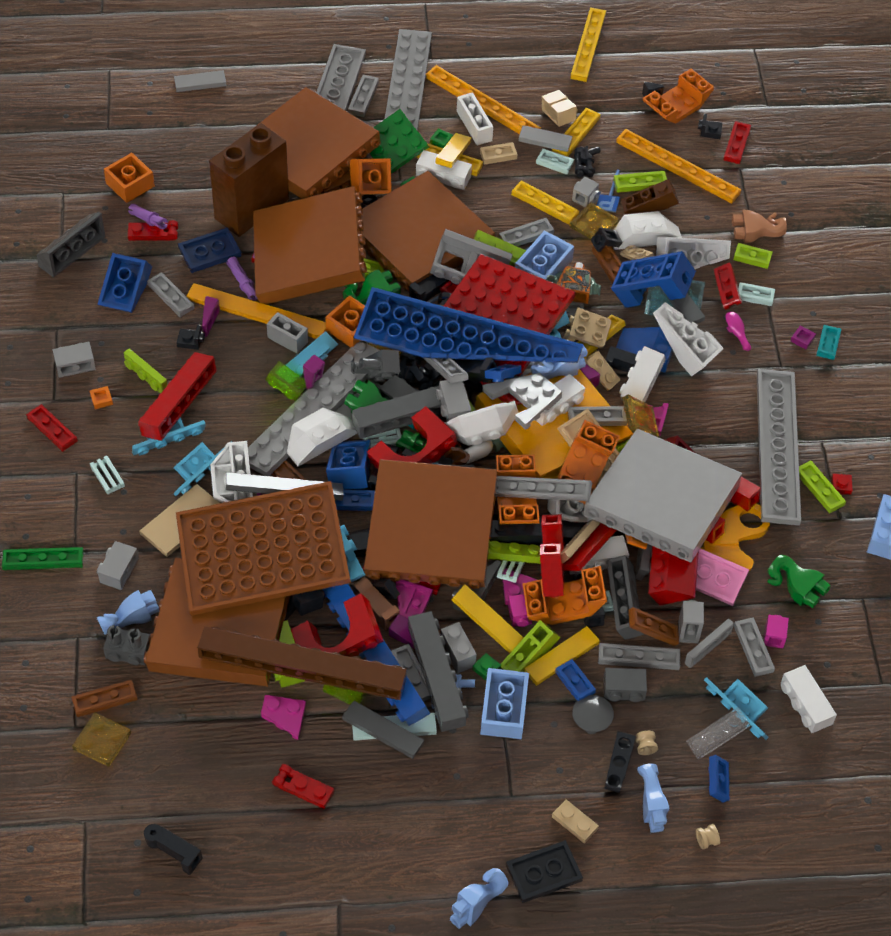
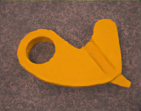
M755 504L748 512L739 505L726 510L720 516L725 519L724 534L713 544L705 540L703 547L700 549L745 567L750 571L754 560L741 551L739 542L763 537L768 531L770 523L762 522V525L757 528H748L741 523L740 516L750 513L761 519V505Z

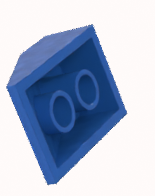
M112 253L98 305L132 313L147 285L152 265L146 260Z
M661 327L623 328L616 348L637 354L645 346L664 354L666 360L661 372L665 373L673 350Z
M371 441L341 442L332 447L326 469L328 481L343 483V490L368 488L370 460L367 451L371 449Z

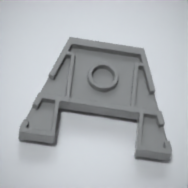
M541 373L483 385V392L492 400L510 393L527 408L515 415V421L525 430L530 427V423L533 420L537 421L540 418V414L544 410L548 411L562 398V392Z

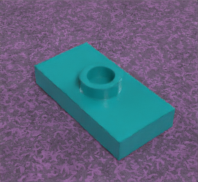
M823 325L816 356L831 360L835 359L841 334L840 328Z

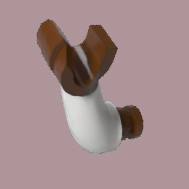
M490 439L479 445H472L465 450L451 447L444 455L445 458H451L454 461L451 465H466L486 457L492 451L493 442Z

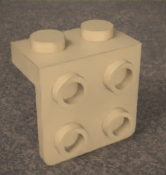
M577 308L574 316L570 315V323L567 324L570 328L566 329L563 339L573 342L576 339L595 347L603 348L611 320Z

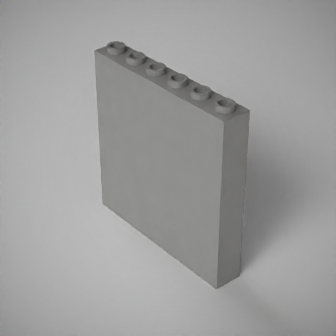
M636 429L590 495V501H586L584 516L675 555L680 559L692 562L738 489L742 473Z

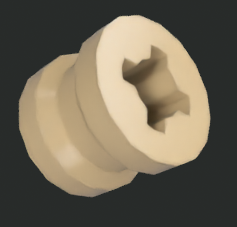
M642 731L635 735V741L638 743V754L650 755L658 750L657 743L654 742L656 738L655 732Z
M714 824L708 825L705 829H696V838L701 849H706L709 845L716 846L720 844L719 833Z

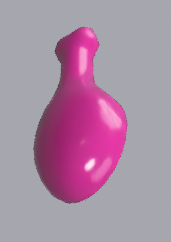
M728 312L726 314L727 330L731 333L733 332L739 339L743 350H751V345L745 336V327L742 319L737 313Z

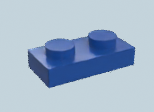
M503 364L485 371V378L493 379V382H503L505 378H514V375L521 373V365Z
M343 490V501L336 500L337 510L372 511L375 490Z
M573 659L555 669L557 676L577 701L595 694V687Z
M717 755L710 756V796L722 803L730 801L729 762Z

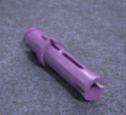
M136 204L129 206L131 210H128L131 215L146 221L150 226H156L160 229L167 227L168 224H165L168 223L167 219L160 217L158 213L150 212Z
M236 257L229 258L226 264L239 282L240 289L246 293L249 300L256 301L258 298L253 281L248 278Z

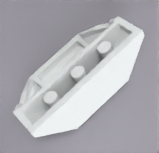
M659 211L627 214L622 217L614 228L623 243L619 248L613 247V250L625 249L631 245L636 247L657 245V237H682L678 226Z
M515 401L469 412L444 423L455 432L457 441L467 446L479 445L484 441L495 440L505 435L515 420V415L519 412Z
M321 408L292 424L287 454L297 466H300L357 434V431L348 416Z
M247 441L229 442L210 464L213 498L221 503L253 497L252 492L226 490V473L251 475Z

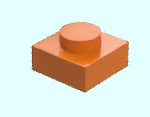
M108 386L90 390L94 409L113 405Z

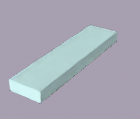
M430 713L408 726L406 721L401 722L397 715L382 716L416 736L436 735L437 733L435 713ZM352 725L353 741L376 739Z

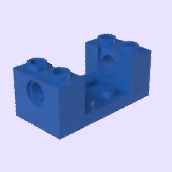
M682 251L622 262L611 289L625 308L640 305L644 291L648 287L660 286L670 300L682 299L687 295L696 270Z

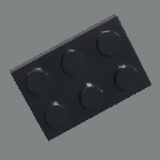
M566 840L506 862L507 870L522 903L583 881V876Z

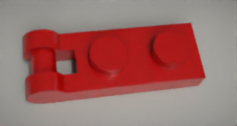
M171 220L165 223L168 224L165 229L150 226L147 223H129L128 241H174L178 238V232L176 231L178 230V222Z
M729 262L713 269L724 309H730L735 304H742L731 263Z
M282 764L279 768L280 773L274 777L272 784L279 789L325 809L334 793V788L293 770L286 764ZM286 777L292 779L290 783L285 781Z

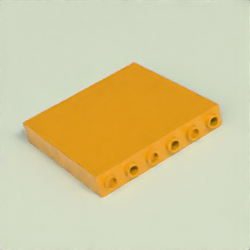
M578 369V375L573 377L585 387L584 399L580 404H575L572 407L610 406L582 371ZM556 376L548 380L555 384L566 376ZM481 392L477 395L475 409L479 410L503 402L499 398L492 400L484 392ZM523 404L517 405L519 413L527 409ZM568 411L557 416L553 422H548L543 426L533 420L530 423V427L526 430L514 420L507 433L500 437L501 442L512 455L535 454V478L557 479L570 446L557 428L569 421ZM627 425L601 426L620 436L617 445L630 439L633 435Z

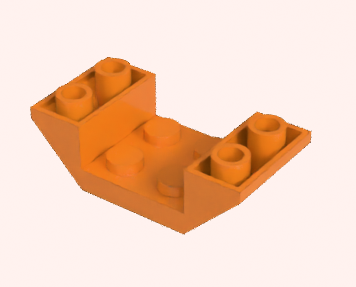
M691 68L679 75L677 86L663 95L653 91L645 96L643 101L664 119L676 124L699 110L714 90V86Z
M584 420L571 444L557 479L590 480L592 482V494L609 456L613 454L620 436Z
M535 454L496 455L497 475L535 478ZM497 497L499 524L539 523L537 499Z
M601 566L581 570L582 579L564 583V596L556 598L543 597L542 579L523 583L527 618L537 622L541 620L546 624L554 625L592 616L607 602Z

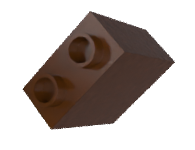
M260 123L209 160L214 218L226 228L228 227L238 237L254 226L253 211L284 204L289 200L286 140L264 124Z

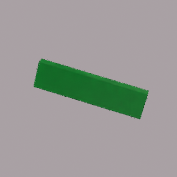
M83 547L3 550L2 569L83 568L84 549Z

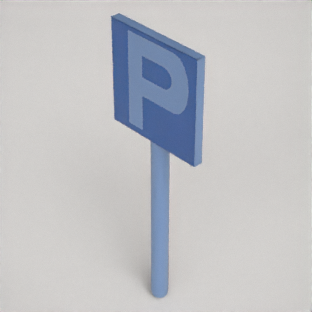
M617 170L615 175H619L620 170ZM614 181L609 195L599 196L595 211L616 213L620 197L612 196L615 189Z

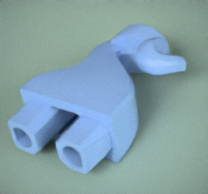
M583 346L578 363L546 362L543 360L544 366L532 365L531 372L532 374L541 373L546 379L561 375H578V369L586 365L584 357L587 356L588 351Z
M137 590L121 603L115 614H103L104 617L99 616L97 620L106 635L108 634V628L112 625H115V628L116 626L122 628L130 624H142L152 621L151 615L160 610L151 590L140 594L139 590Z
M644 764L637 768L638 773L644 779V823H649L651 833L662 832L664 824L667 823L666 816L669 811V804L662 792L657 777L659 774L657 765Z
M492 868L484 873L483 880L489 884H471L458 893L457 902L452 905L454 914L450 917V921L458 929L466 923L471 926L479 918L487 903L508 887V880L500 869Z

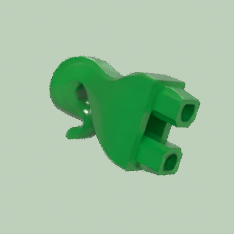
M378 269L366 277L358 297L355 296L358 285L353 283L345 285L347 288L343 291V298L345 300L350 295L363 305H366L372 287L396 294L401 293V287L397 282L391 285L388 284L393 281L389 270L380 272Z
M357 380L352 390L360 394L359 397L349 393L344 404L355 410L359 407H366L377 402L387 401L388 399L381 395L378 387L371 381L365 383Z
M779 555L768 569V574L772 579H768L767 582L774 586L782 584L783 578L780 571L782 569L786 571L789 594L800 606L805 603L814 608L820 599L814 592L817 591L825 596L831 587L823 579L824 574L816 570L800 568L793 559L786 555Z

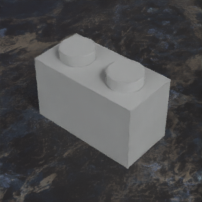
M277 312L267 323V337L298 354L308 343V328Z
M90 342L52 349L59 378L96 370Z
M448 380L439 382L436 396L438 401L441 400V414L443 417H446L447 422L457 416L471 412L463 381L449 383Z
M115 541L113 546L108 548L104 562L100 563L97 568L100 583L122 590L139 559L137 548Z
M695 600L683 601L678 621L679 642L698 644L704 624V602H697Z
M460 623L442 628L440 635H443L445 640L444 650L446 653H449L451 663L457 674L472 668L476 663L477 654Z

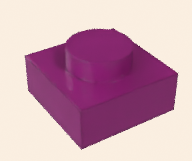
M800 325L791 337L790 342L807 349L815 339L816 333Z

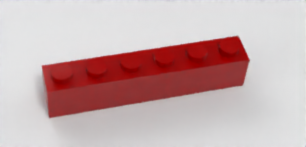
M197 352L193 353L172 381L168 383L163 392L159 394L154 403L150 405L146 413L139 419L138 425L142 436L159 441L163 440L216 373L214 356Z

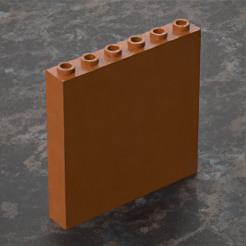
M307 87L260 122L286 140L289 191L301 199L319 195L323 192V189L328 188L331 183L341 178L350 169V159H363L381 144L378 130Z
M429 171L424 172L362 209L363 217H361V220L364 224L362 234L365 238L363 247L371 257L378 261L382 268L390 271L393 279H396L403 289L408 291L410 284L414 282L418 284L432 275L430 270L445 229L474 239L477 230L495 237V232ZM445 252L441 265H447L455 269L463 264L464 260L461 257Z
M355 186L253 211L255 293L260 303L270 304L365 281L367 267L364 262L366 252L363 248L365 238L362 234L364 224L361 220L363 210L360 206V203L363 201L361 193L357 192Z
M380 459L364 565L365 576L376 580L388 578L392 581L408 580L411 583L422 581L428 582L431 585L443 583L452 587L466 584L472 589L485 587L498 479L497 470Z
M175 558L174 564L169 568V581L165 582L164 598L159 602V615L154 619L155 629L150 634L149 650L144 655V663H146L148 671L268 687L271 673L199 658L197 647L204 626L218 627L221 630L230 632L237 631L249 636L257 635L268 640H279L291 595L191 616L182 558Z

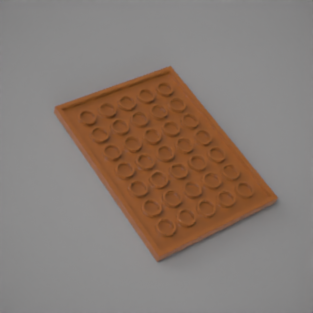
M331 481L176 512L188 606L191 616L351 583Z

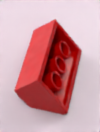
M652 547L648 594L659 606L695 598L698 553L692 562H688L657 547Z

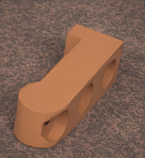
M366 577L352 585L355 596L361 593L370 601L376 620L384 630H387L397 615L400 614V610L395 605L392 606Z

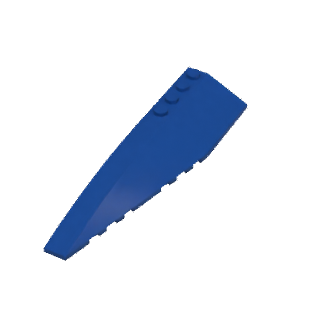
M374 287L371 288L354 335V339L382 347L399 350L400 352L422 358L485 360L488 357L503 361L543 362L545 360L546 362L578 363L584 346L577 342Z

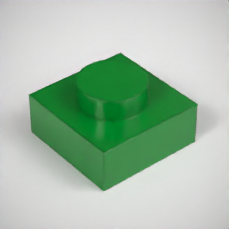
M438 128L430 138V144L444 148L453 135Z
M487 653L472 666V670L484 680H487L488 668L501 669V664Z

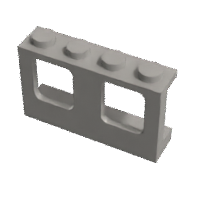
M445 229L430 273L438 278H445L454 284H459L480 254L505 264H509L513 254ZM445 252L461 257L464 260L461 271L441 265Z

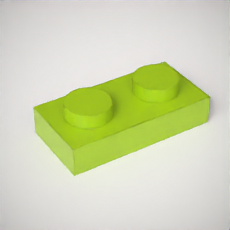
M738 243L733 260L768 269L772 251Z

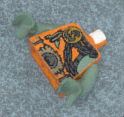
M580 262L575 263L574 267L566 266L562 272L555 276L547 275L546 278L550 282L575 291L574 302L588 304L589 295H600L601 285L596 284L594 278L590 277V271L584 269V264Z

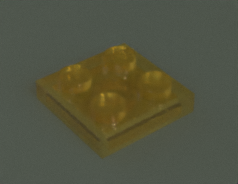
M590 202L570 222V228L591 239L600 227L613 229L619 223V218Z
M629 394L624 396L622 399L628 428L634 432L636 429H639L659 438L653 406Z
M94 713L72 747L73 750L109 767L131 735V729Z

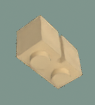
M560 90L542 96V111L556 125L562 126L576 121V105Z

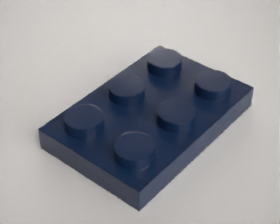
M228 227L178 243V248L191 273L227 262L231 257H241V251Z

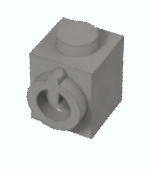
M584 176L574 186L572 201L585 208L590 204H595L601 194V191L598 190L599 183Z

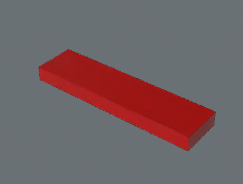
M600 523L570 559L562 564L563 569L566 571H581L617 530Z

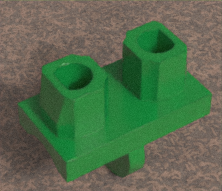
M405 429L401 438L397 440L396 446H399L401 451L407 448L419 453L425 447L427 440L421 437V433L416 432L414 434Z

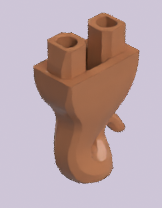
M742 210V214H733L732 226H741L734 228V239H743L745 244L752 243L764 236L780 237L785 235L787 230L786 218L774 220L777 213H773L766 220L754 211Z

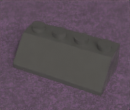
M102 213L89 214L71 229H68L58 239H55L45 249H42L36 255L38 266L54 278L105 238Z

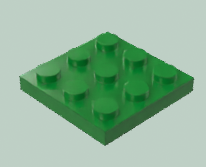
M399 109L373 127L379 131L381 144L369 154L373 159L391 158L392 174L422 153L423 150L428 149L429 146L402 110Z

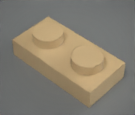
M513 142L480 148L484 165L515 160L518 155Z
M567 799L552 813L553 819L584 844L598 830L599 825Z

